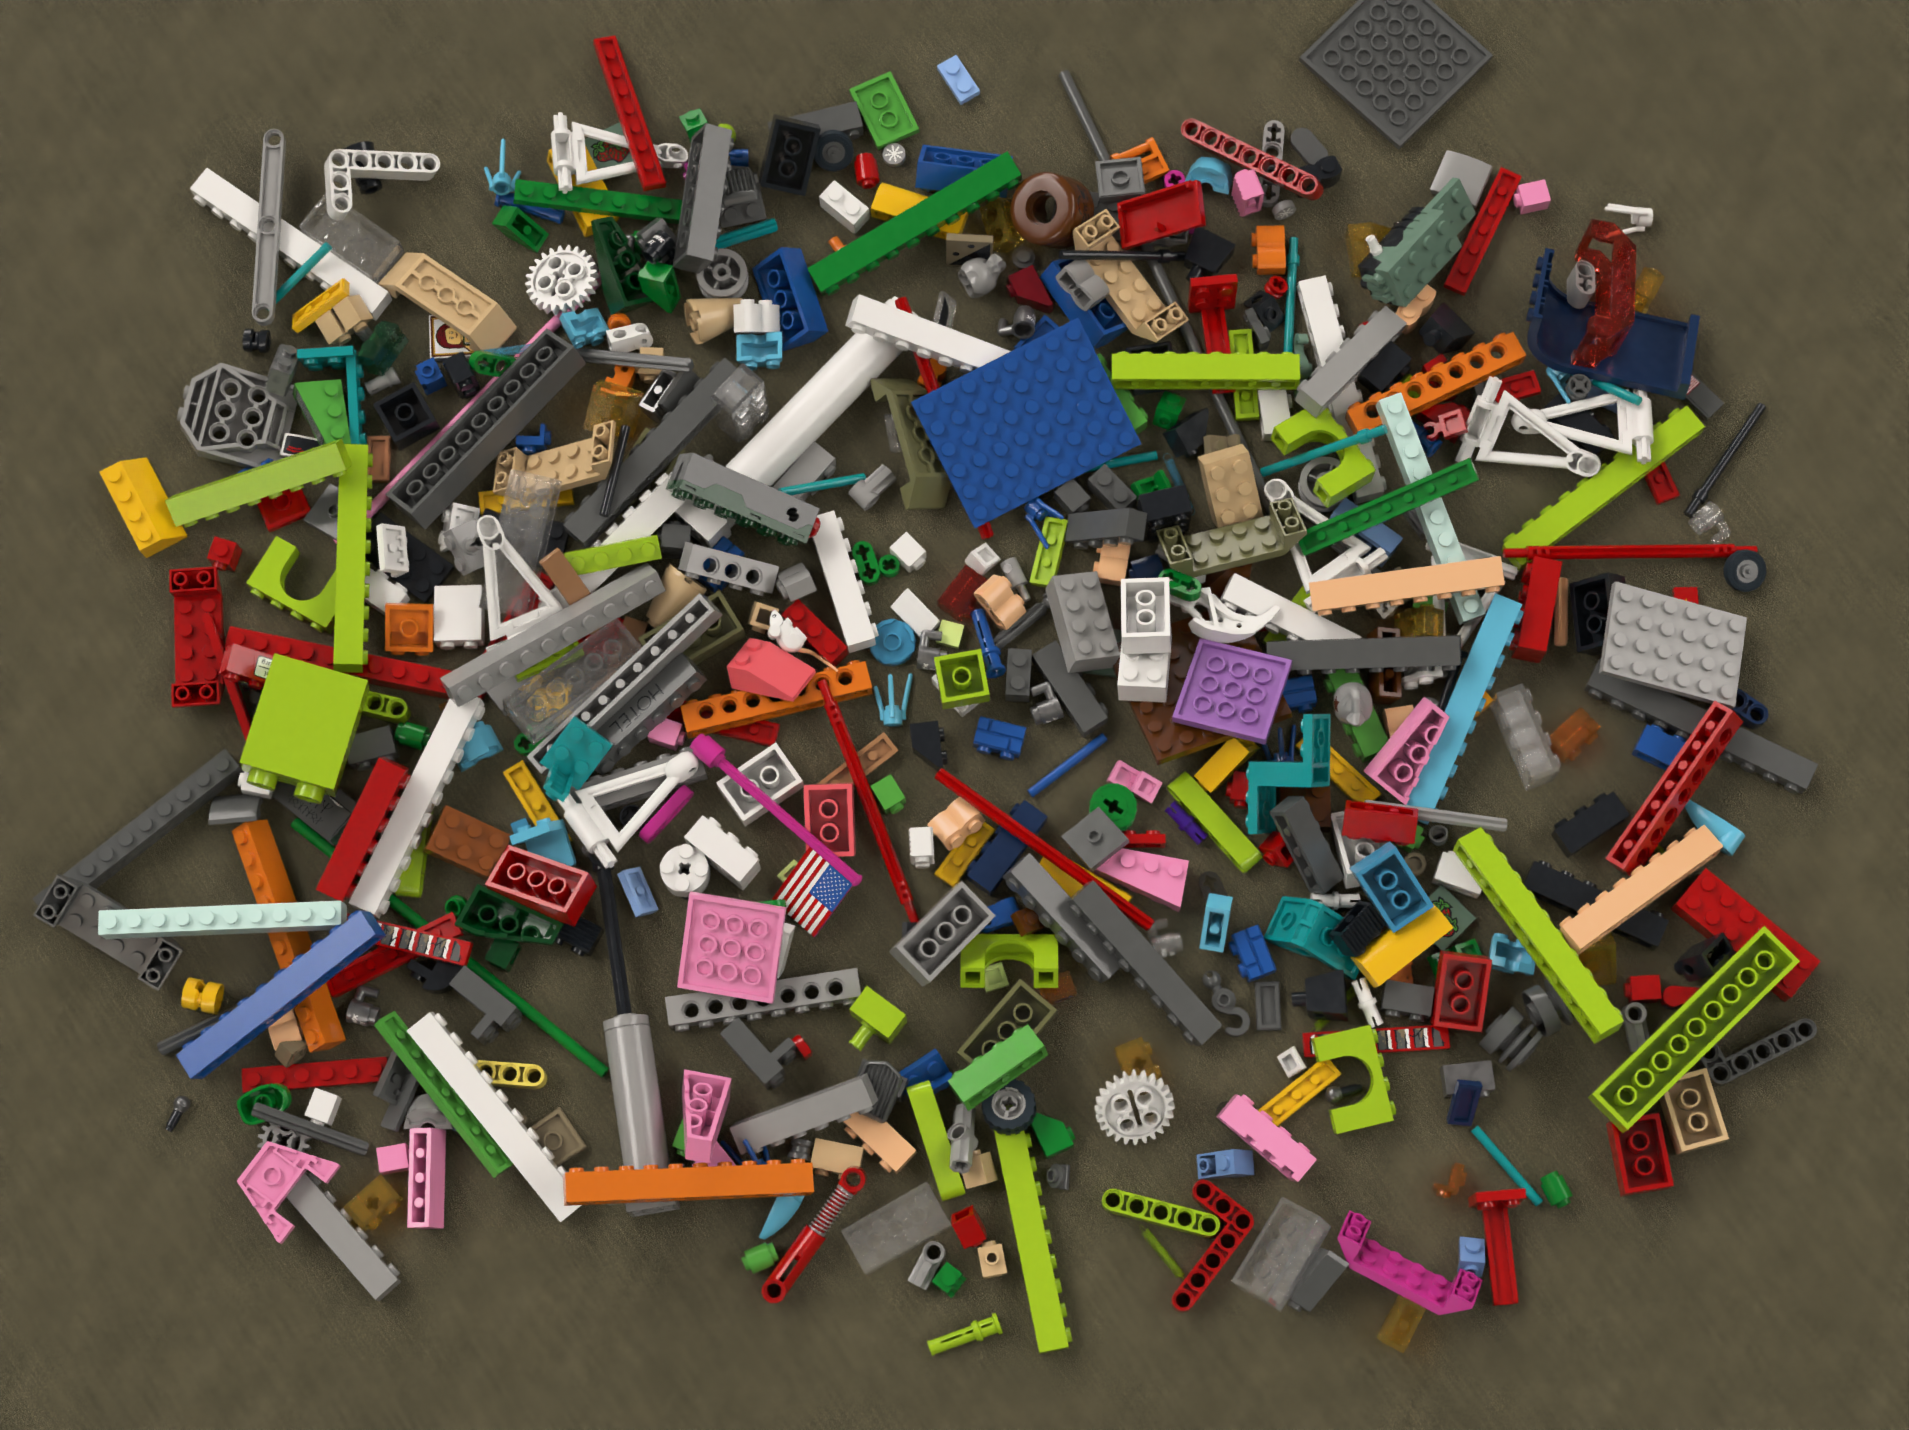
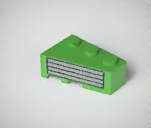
M341 379L294 383L292 395L297 400L319 445L321 446L342 439L344 444H351Z

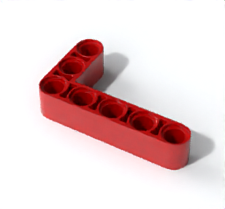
M1199 1180L1192 1188V1198L1226 1226L1171 1298L1172 1307L1181 1313L1187 1312L1192 1308L1254 1225L1253 1215L1208 1180ZM1199 1186H1206L1209 1189L1210 1195L1207 1198H1201L1197 1195L1196 1189ZM1219 1201L1227 1202L1229 1211L1227 1213L1218 1212L1216 1203ZM1239 1216L1246 1217L1249 1221V1226L1245 1229L1239 1228L1236 1225V1218ZM1228 1235L1233 1238L1234 1246L1232 1248L1222 1246L1221 1238ZM1209 1255L1217 1256L1219 1259L1218 1267H1209L1206 1264V1257ZM1198 1274L1204 1278V1285L1197 1288L1192 1285L1191 1277ZM1179 1294H1185L1189 1298V1305L1187 1307L1177 1305L1176 1297Z

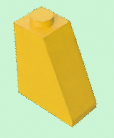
M1240 738L1228 740L1194 775L1198 780L1197 783L1206 792L1216 791L1260 747L1253 741Z

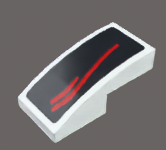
M285 433L279 456L288 457L320 445L316 438Z

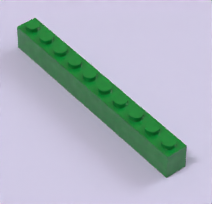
M1007 151L807 269L822 295H833L840 290L839 286L846 282L851 284L860 278L859 275L865 271L872 272L880 267V262L888 259V261L893 260L900 255L899 251L906 247L911 249L917 246L921 238L934 236L940 231V227L945 224L950 226L959 221V216L962 214L975 212L980 208V204L986 200L988 202L994 201L1003 190L1016 188L1020 184L1019 181L1022 180V175Z

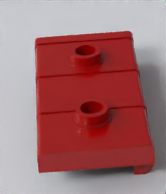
M1198 180L1185 181L1117 203L1121 246L1124 250L1206 226L1202 185Z

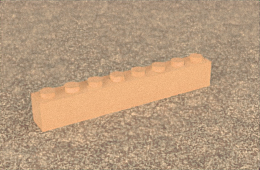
M1501 556L1310 582L1309 589L1313 613L1318 612V616L1332 615V610L1342 609V613L1356 611V607L1365 606L1366 610L1380 608L1382 603H1389L1390 606L1404 605V600L1413 599L1414 603L1427 602L1428 597L1437 596L1438 600L1452 598L1454 593H1461L1462 597L1476 595V590L1485 589L1486 593L1499 592L1500 587H1504L1505 582Z
M1705 825L1698 829L1693 827L1683 836L1684 839L1682 841H1673L1666 848L1667 851L1662 855L1660 852L1655 854L1648 861L1649 864L1647 866H1638L1632 871L1630 878L1627 880L1622 878L1613 885L1614 889L1608 893L1605 890L1595 898L1596 902L1591 906L1589 903L1582 906L1577 911V916L1565 918L1559 924L1565 941L1578 955L1716 857L1723 848V845Z

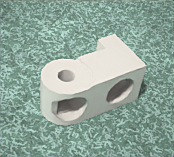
M644 323L606 330L610 351L630 352L636 349L640 350V347H650L653 344L652 335Z

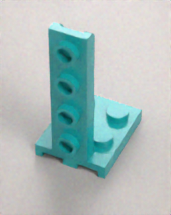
M353 346L297 349V359L309 371H321L322 367H332L335 370L346 368L351 444L367 445V436L362 430V424L366 423L365 410L361 409V401L365 400L364 387H360V378L364 377L361 355H358L357 350H354Z
M573 716L540 760V763L549 769L543 786L546 790L545 794L554 801L559 799L564 802L569 795L571 786L577 790L582 787L613 746V743L576 716Z

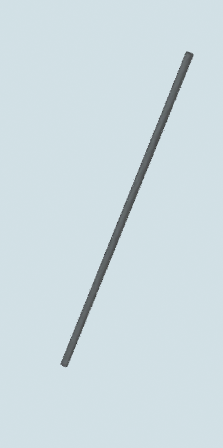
M1069 70L1059 73V78L1099 161L1111 160ZM1139 245L1142 251H1155L1153 246ZM1147 261L1167 305L1169 306L1176 301L1182 309L1161 263H1158V261ZM1189 322L1180 326L1179 330L1189 351L1204 354ZM1208 389L1229 435L1239 434L1241 444L1249 451L1258 495L1267 515H1270V502L1264 493L1266 483L1223 393L1212 394V389Z

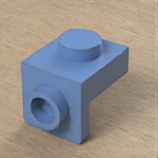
M1460 1237L1457 1273L1461 1268L1474 1273L1477 1277H1482L1485 1266V1239Z

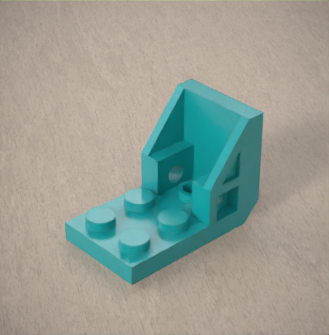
M1282 896L1264 935V940L1299 955L1316 958L1335 971L1343 970L1345 977L1349 980H1355L1360 971L1350 958L1351 956H1344L1339 948L1336 947L1337 945L1334 944V941L1331 940V937H1329L1330 932L1344 917L1324 904L1312 899Z

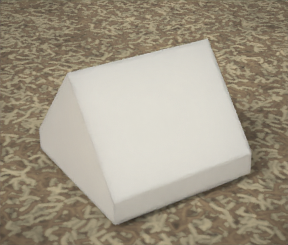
M1295 1046L1277 1056L1288 1078L1307 1069Z

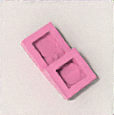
M1121 760L1116 762L1107 779L1108 783H1118L1127 787L1135 797L1150 804L1162 785L1161 781L1144 771L1140 772Z

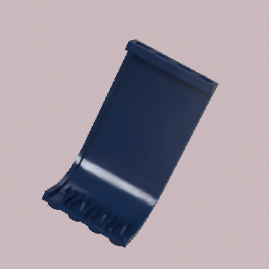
M1545 248L1543 257L1538 256L1535 270L1539 271V274L1535 273L1532 284L1536 291L1532 290L1529 304L1533 305V307L1528 309L1526 322H1530L1527 343L1534 357L1542 364L1559 372L1571 375L1583 374L1589 379L1684 400L1691 382L1700 316L1691 314L1688 323L1592 301H1588L1587 305L1582 309L1574 308L1568 303L1567 294L1560 291L1550 279L1551 262L1555 250Z

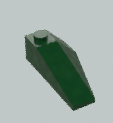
M609 216L592 220L591 225L603 294L611 315L630 312L653 303L654 301L642 292L640 282L638 281L639 271L644 268L640 262L642 258L638 252L634 253L631 247H629L627 243L628 238L615 219Z
M479 884L475 887L455 922L456 927L475 936L553 946L564 926L563 923Z

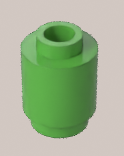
M765 1242L745 1250V1256L741 1258L746 1271L751 1270L753 1274L774 1266L775 1262L780 1260L773 1242L769 1244Z

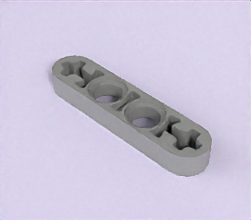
M1271 120L1266 123L1263 131L1262 151L1266 153L1267 149L1274 148L1279 154L1276 158L1282 160L1285 130L1280 121ZM1272 128H1276L1277 132L1275 142L1271 141L1272 133L1270 131ZM1276 165L1269 166L1267 170H1274ZM1260 177L1259 182L1264 191L1262 206L1267 208L1273 207L1278 202L1280 186ZM1267 186H1272L1271 200H1266Z

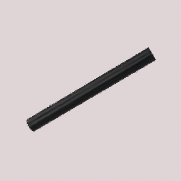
M621 425L599 513L603 517L609 516L630 432V427L626 425Z

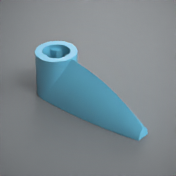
M1689 800L1685 808L1695 826L1700 828L1705 825L1723 845L1720 851L1728 856H1733L1745 838V834L1714 813Z
M805 1196L777 1197L759 1238L765 1240L779 1231L795 1214Z

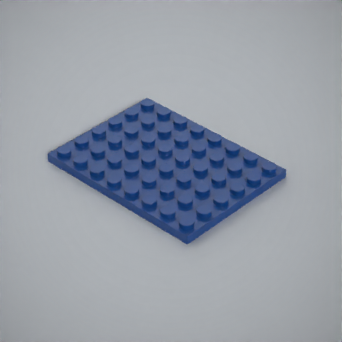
M1079 318L910 402L974 529L1141 444Z

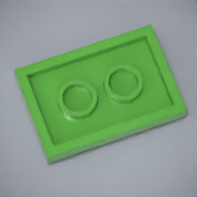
M891 71L849 89V93L853 101L857 102L859 113L878 150L885 148L888 144L896 143L919 133V127Z

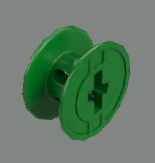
M1109 783L1099 787L1093 793L1090 800L1089 814L1099 807L1121 831H1126L1133 824L1136 817L1137 801L1134 794L1127 787L1118 783ZM1113 805H1116V806H1117V812H1116V811H1114L1113 813L1108 812V811H1109V807H1108V806H1110V807H1112Z

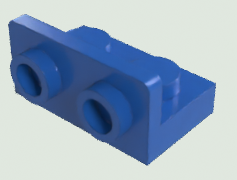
M936 1048L899 1072L901 1076L908 1079L907 1087L929 1080L934 1094L946 1089L949 1086L948 1080L953 1075Z

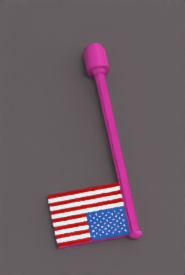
M701 733L690 745L693 754L709 768L715 766L723 770L810 846L771 900H786L787 914L815 937L852 886H858L861 883L862 875H858L727 761L726 756H724L726 750L709 735L705 736Z

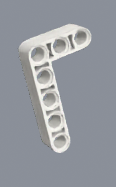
M333 150L324 165L328 215L333 220L339 221L343 220L352 208L351 178L428 181L434 177L440 168L439 158L431 153ZM332 160L339 161L342 166H336ZM355 161L362 162L364 167H359ZM378 162H383L387 168L380 167ZM401 163L407 164L410 169L403 168ZM423 164H428L432 170H427ZM334 182L341 183L343 188L336 187ZM335 204H341L344 210H339Z

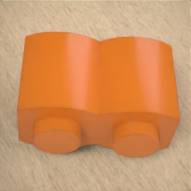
M1284 225L1256 226L1255 233H1251V246L1256 247V254H1252V268H1256L1257 275H1285Z

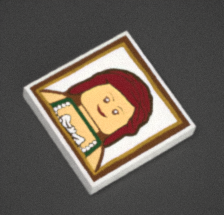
M429 315L430 358L434 357L435 361H443L459 352H463L466 359H469L474 352L470 349V340L435 316Z

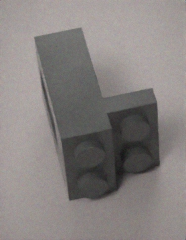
M465 965L449 983L458 994L485 1015L471 1032L484 1046L487 1043H492L499 1034L497 1030L500 1027L508 1033L510 1030L514 1031L522 1022L520 1017L523 1014Z
M739 1017L720 1033L723 1041L767 1090L771 1087L776 1089L785 1081L783 1077L786 1073L782 1065H789L797 1057L795 1053L798 1051L795 1043L789 1037L770 1053Z

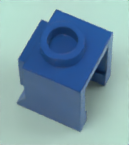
M434 357L416 365L417 370L415 373L426 395L448 386Z

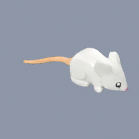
M776 610L771 612L769 619L770 627L768 629V637L771 640L776 639L779 646L786 652L810 654L838 672L836 667L816 652L802 648L807 637L799 628L792 626L793 623L789 618L783 620Z

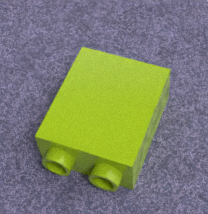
M274 653L239 762L242 770L249 772L246 782L271 791L275 790L277 781L294 785L296 788L293 796L315 804L322 803L324 794L336 797L369 693L368 680Z

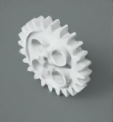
M561 245L558 246L557 252L550 248L548 256L545 253H541L543 259H535L534 261L537 266H530L529 269L532 274L526 275L529 280L525 283L528 289L526 292L532 303L539 310L544 309L546 314L552 310L555 316H557L559 310L562 313H566L569 308L571 311H575L576 305L583 308L582 301H590L588 294H595L596 292L593 287L599 286L596 279L600 275L597 272L598 267L592 256L588 255L586 250L581 252L578 246L573 250L570 245L565 250H563Z
M1133 1069L1131 1076H1128L1123 1071V1078L1121 1079L1114 1075V1083L1106 1081L1107 1089L1100 1088L1101 1096L1096 1097L1098 1105L1094 1107L1097 1113L1096 1119L1097 1122H1100L1101 1130L1106 1129L1108 1137L1114 1134L1116 1142L1122 1137L1124 1144H1127L1129 1139H1133L1134 1145H1137L1138 1139H1142L1144 1143H1147L1148 1136L1155 1140V1132L1163 1134L1162 1125L1170 1126L1168 1118L1174 1117L1172 1112L1175 1109L1174 1099L1168 1084L1164 1085L1162 1078L1156 1080L1154 1073L1147 1077L1145 1070L1140 1075H1137L1135 1069ZM1128 1090H1132L1135 1103L1142 1122L1141 1125L1137 1124L1135 1114L1131 1106L1130 1098L1127 1092ZM1142 1092H1148L1145 1095H1139ZM1118 1099H1124L1122 1102H1115ZM1150 1112H1153V1113H1154V1114L1151 1115V1116H1146L1147 1113H1150ZM1125 1119H1129V1120H1130V1121L1127 1122V1123H1123V1122H1122V1121L1125 1120Z

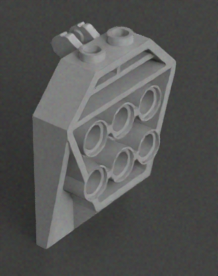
M219 363L192 378L190 386H185L183 392V399H185L184 407L179 408L177 420L180 421L181 430L199 457L240 467L255 468L268 458L274 461L283 458L279 456L285 433H290L298 403L292 395L294 385H290L287 395L283 397L264 389L267 376ZM228 388H235L237 393L229 396L225 391ZM260 394L265 397V400L255 402L253 397ZM224 409L232 412L229 417L219 415L220 411ZM251 416H256L260 420L256 424H250L247 422V419ZM217 431H223L226 434L223 439H216L213 435ZM244 438H251L254 442L250 446H244L241 441Z

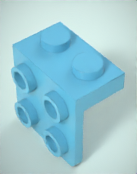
M550 817L536 821L537 826L531 827V825L517 828L518 833L509 836L512 845L525 843L528 852L572 867L576 865V859L563 819L551 821Z

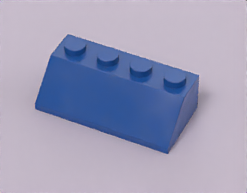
M923 145L917 163L915 188H921V190L927 192L940 191L1001 154ZM1008 189L1000 192V196L995 200L1006 199Z
M781 247L752 268L762 300H772V304L780 305L782 351L814 342L829 332L801 248Z
M1058 259L1052 261L1039 278L1070 321L1079 318L1094 349L1107 345L1128 330L1106 298L1088 311L1079 308L1072 299L1071 294L1067 293L1056 279V275L1074 260Z

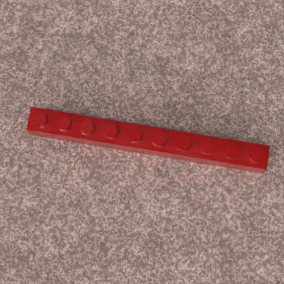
M233 626L229 627L224 649H226V646L235 643L272 656L276 653L334 670V647ZM368 654V665H363V673L342 672L366 679L369 684L450 699L440 678L452 672L451 670Z

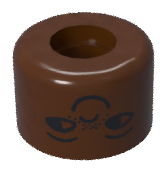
M1039 172L1027 177L1018 185L1011 200L1010 215L1015 230L1026 241L1044 247L1065 249L1074 246L1072 231L1094 217V203L1090 192L1080 181L1052 172ZM1054 197L1057 204L1056 214L1047 223L1045 204L1048 198Z

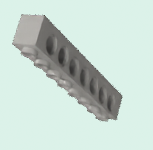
M857 968L777 980L774 1002L765 1007L758 1005V1001L744 999L747 1001L746 1007L743 1010H736L734 1003L742 998L707 992L665 997L670 1029H675V1032L690 1030L689 1026L699 1025V1028H709L714 1026L713 1023L722 1021L724 1025H728L738 1017L739 1019L747 1018V1021L762 1019L761 1015L771 1014V1017L785 1016L787 1011L795 1010L796 1014L809 1012V1008L819 1007V1010L834 1008L833 1004L843 1003V1006H852L861 994L858 970ZM835 984L843 987L842 993L837 996L829 992L830 987ZM808 989H817L819 991L818 996L815 999H808L805 996ZM785 992H792L795 994V998L792 1002L785 1003L781 1000L782 995ZM713 1003H721L723 1005L720 1013L713 1014L710 1012V1007ZM691 1006L699 1009L697 1016L693 1018L686 1016V1010Z

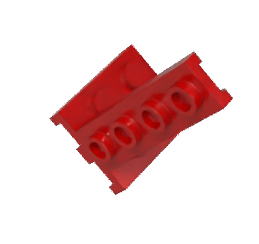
M1237 274L1190 278L1189 313H1201L1206 354L1212 352L1231 354L1224 310L1235 309L1238 285ZM1212 389V394L1235 392L1236 389Z
M1525 1188L1475 1192L1468 1198L1469 1208L1477 1207V1211H1482L1493 1306L1518 1304L1508 1208H1516L1517 1205H1520V1202L1526 1199Z

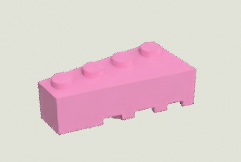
M1423 697L1364 769V772L1404 805H1407L1410 799L1409 795L1413 787H1416L1420 779L1418 777L1424 765L1427 764L1433 746L1437 744L1450 716L1433 702Z
M1122 848L1093 871V873L1179 912L1189 861Z
M684 1069L682 1103L685 1159L710 1164L730 1100L732 1078Z
M1235 1094L1216 1117L1290 1181L1299 1182L1317 1159L1310 1154L1311 1151L1300 1142H1295L1291 1138L1292 1135L1282 1126L1278 1128L1273 1124V1118L1265 1111L1261 1110L1259 1112L1253 1107L1255 1103L1244 1094L1242 1096Z

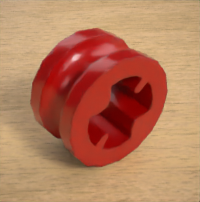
M1272 276L1265 284L1264 289L1266 293L1273 295L1275 299H1279L1287 291L1288 284L1282 277Z

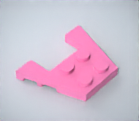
M267 1141L238 1178L237 1182L274 1235L276 1241L282 1244L295 1228L292 1223L276 1212L286 1196L306 1170H309L328 1184L341 1166L336 1162Z

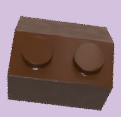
M1330 786L1280 787V803L1288 796H1304L1310 805V810L1315 820L1320 825L1321 832L1329 833L1331 829Z

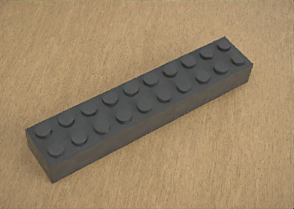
M546 329L385 495L402 513L423 529H426L539 411L546 406L586 362L574 346Z

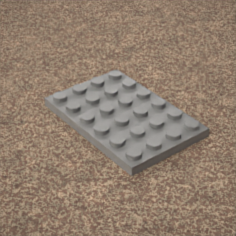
M1614 582L1611 586L1599 674L1710 704L1717 701L1732 709L1736 705L1747 617L1620 582Z

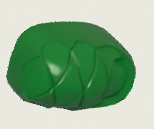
M280 1083L261 1085L246 1092L237 1101V1108L243 1122L248 1125L265 1122L251 1115L255 1103H261L283 1112L286 1111L292 1102L291 1092L287 1086Z

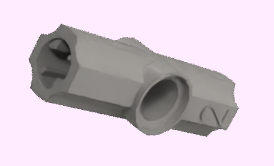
M963 1104L956 1105L953 1114V1125L947 1133L951 1141L949 1167L953 1172L961 1174L970 1171L973 1151L978 1145V1139L974 1135L976 1109L973 1108L967 1111Z

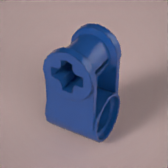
M1009 897L988 906L995 917L991 920L990 925H986L980 932L990 933L1000 928L1014 925L1010 915L1020 910L1015 897Z

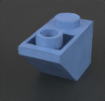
M1230 1149L1196 1155L1198 1179L1237 1178L1254 1175L1253 1150Z

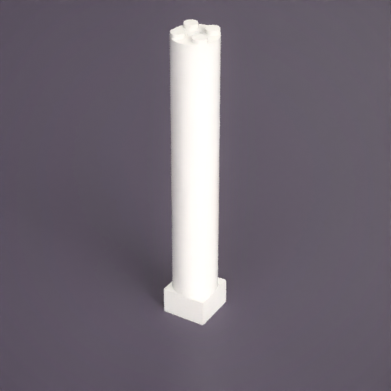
M894 296L884 304L896 308L895 300L898 298ZM855 333L725 467L771 487L795 463L803 452L871 385L870 380L877 378L904 350L896 348L895 344L890 342H878L871 335ZM686 500L675 511L677 521L681 522V525L691 526L690 535L702 546L713 548L722 536L728 539L732 535L730 528L735 524V519L728 517L723 519L714 515V510L697 508L692 505L694 501Z

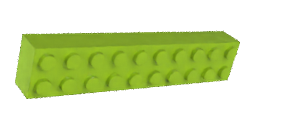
M1765 926L1762 927L1626 1059L1588 1099L1622 1133L1626 1132L1800 961Z

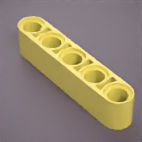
M478 1060V1063H476L481 1072L484 1068H492L493 1073L491 1077L493 1082L491 1084L493 1086L536 1090L544 1087L547 1082V1074L540 1066L535 1064ZM510 1069L516 1070V1078L512 1081H507L505 1079L506 1072ZM534 1071L540 1072V1080L536 1083H531L529 1081L530 1074Z

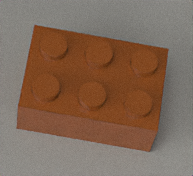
M446 805L440 812L423 852L487 881L510 841L509 836L511 835Z

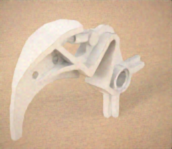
M1159 544L1155 554L1158 553L1160 558L1167 561L1161 544ZM1206 575L1194 578L1198 579L1202 584L1205 582ZM1210 587L1201 588V596L1196 601L1189 602L1170 595L1171 604L1181 607L1184 613H1189L1193 617L1188 623L1192 633L1202 639L1223 644L1253 636L1265 627L1280 611V608L1274 605L1268 612L1260 616L1237 614L1228 609L1215 594H1212ZM1200 604L1208 609L1210 621H1205L1202 618V615L1194 608L1195 605Z

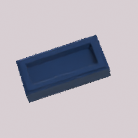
M1457 1079L1446 1118L1448 1124L1472 1126L1483 1087L1480 1081Z

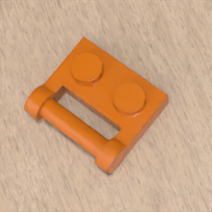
M1153 137L1146 139L1145 143L1125 152L1110 155L1111 160L1133 158L1150 151L1151 155L1141 158L1144 184L1166 175L1170 170Z

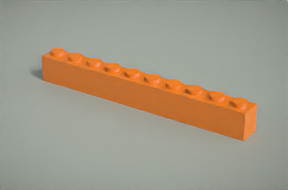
M268 819L244 822L233 829L232 834L257 904L297 902ZM308 931L268 933L280 970L289 967L295 957L305 954L311 949L312 943ZM326 983L294 1007L310 1052L329 1050L346 1041Z
M793 1159L791 1163L781 1164V1160H768L766 1164L757 1165V1161H744L742 1165L732 1166V1162H719L717 1166L708 1167V1163H694L693 1167L683 1168V1164H669L668 1168L658 1169V1165H645L643 1169L634 1170V1166H620L619 1170L609 1171V1167H595L594 1171L584 1172V1168H570L569 1172H565L563 1175L564 1206L810 1196L814 1193L813 1164L806 1163L805 1159Z

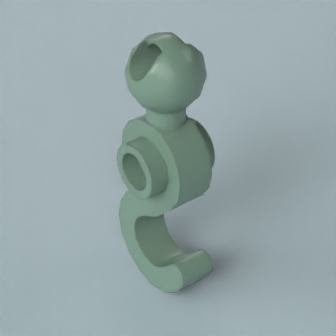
M1297 333L1293 340V354H1300L1301 383L1304 379L1308 380V377H1311L1312 364L1308 363V359L1304 354V344L1309 342L1308 335ZM1294 390L1293 395L1296 398L1298 391Z

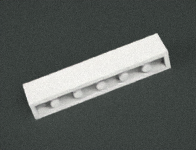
M834 510L817 515L821 524L819 531L812 538L848 651L852 653L875 646V637H878L879 634L876 624H870L868 616L872 615L868 601L863 602L861 596L865 594L862 581H857L854 574L858 573L855 559L850 560L848 555L851 547L848 538L843 539L841 531L845 530L841 517L836 518Z
M1236 573L1230 577L1220 598V601L1228 609L1235 613L1237 611L1245 616H1260L1268 612L1274 605L1279 607L1280 611L1266 625L1265 629L1274 634L1280 632L1287 636V640L1362 638Z

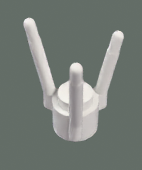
M1609 203L1604 208L1605 211L1631 214V223L1636 224V227L1606 234L1604 239L1633 232H1644L1645 227H1651L1652 208L1630 207Z

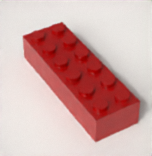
M386 757L378 758L315 890L342 902L352 897L358 885L355 882L358 876L361 877L368 865L366 859L368 855L373 854L379 842L376 838L379 832H384L390 820L387 818L389 811L395 810L401 798L397 796L400 788L405 789L410 780L409 768Z
M1707 868L1696 877L1671 908L1673 912L1707 939L1723 932L1735 952L1765 926L1800 961L1770 990L1784 1002L1792 998L1821 962Z

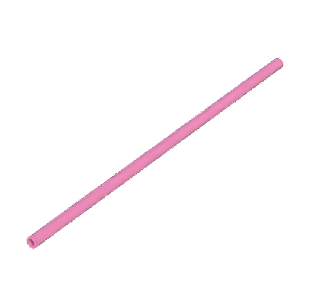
M601 277L596 279L599 286L602 284ZM559 310L557 316L554 315L527 345L533 343L546 329L554 333L562 325L559 319L562 311ZM523 351L520 352V354H516L514 357H519L521 353H523ZM494 376L372 500V508L367 510V518H372L389 500L385 494L499 377Z

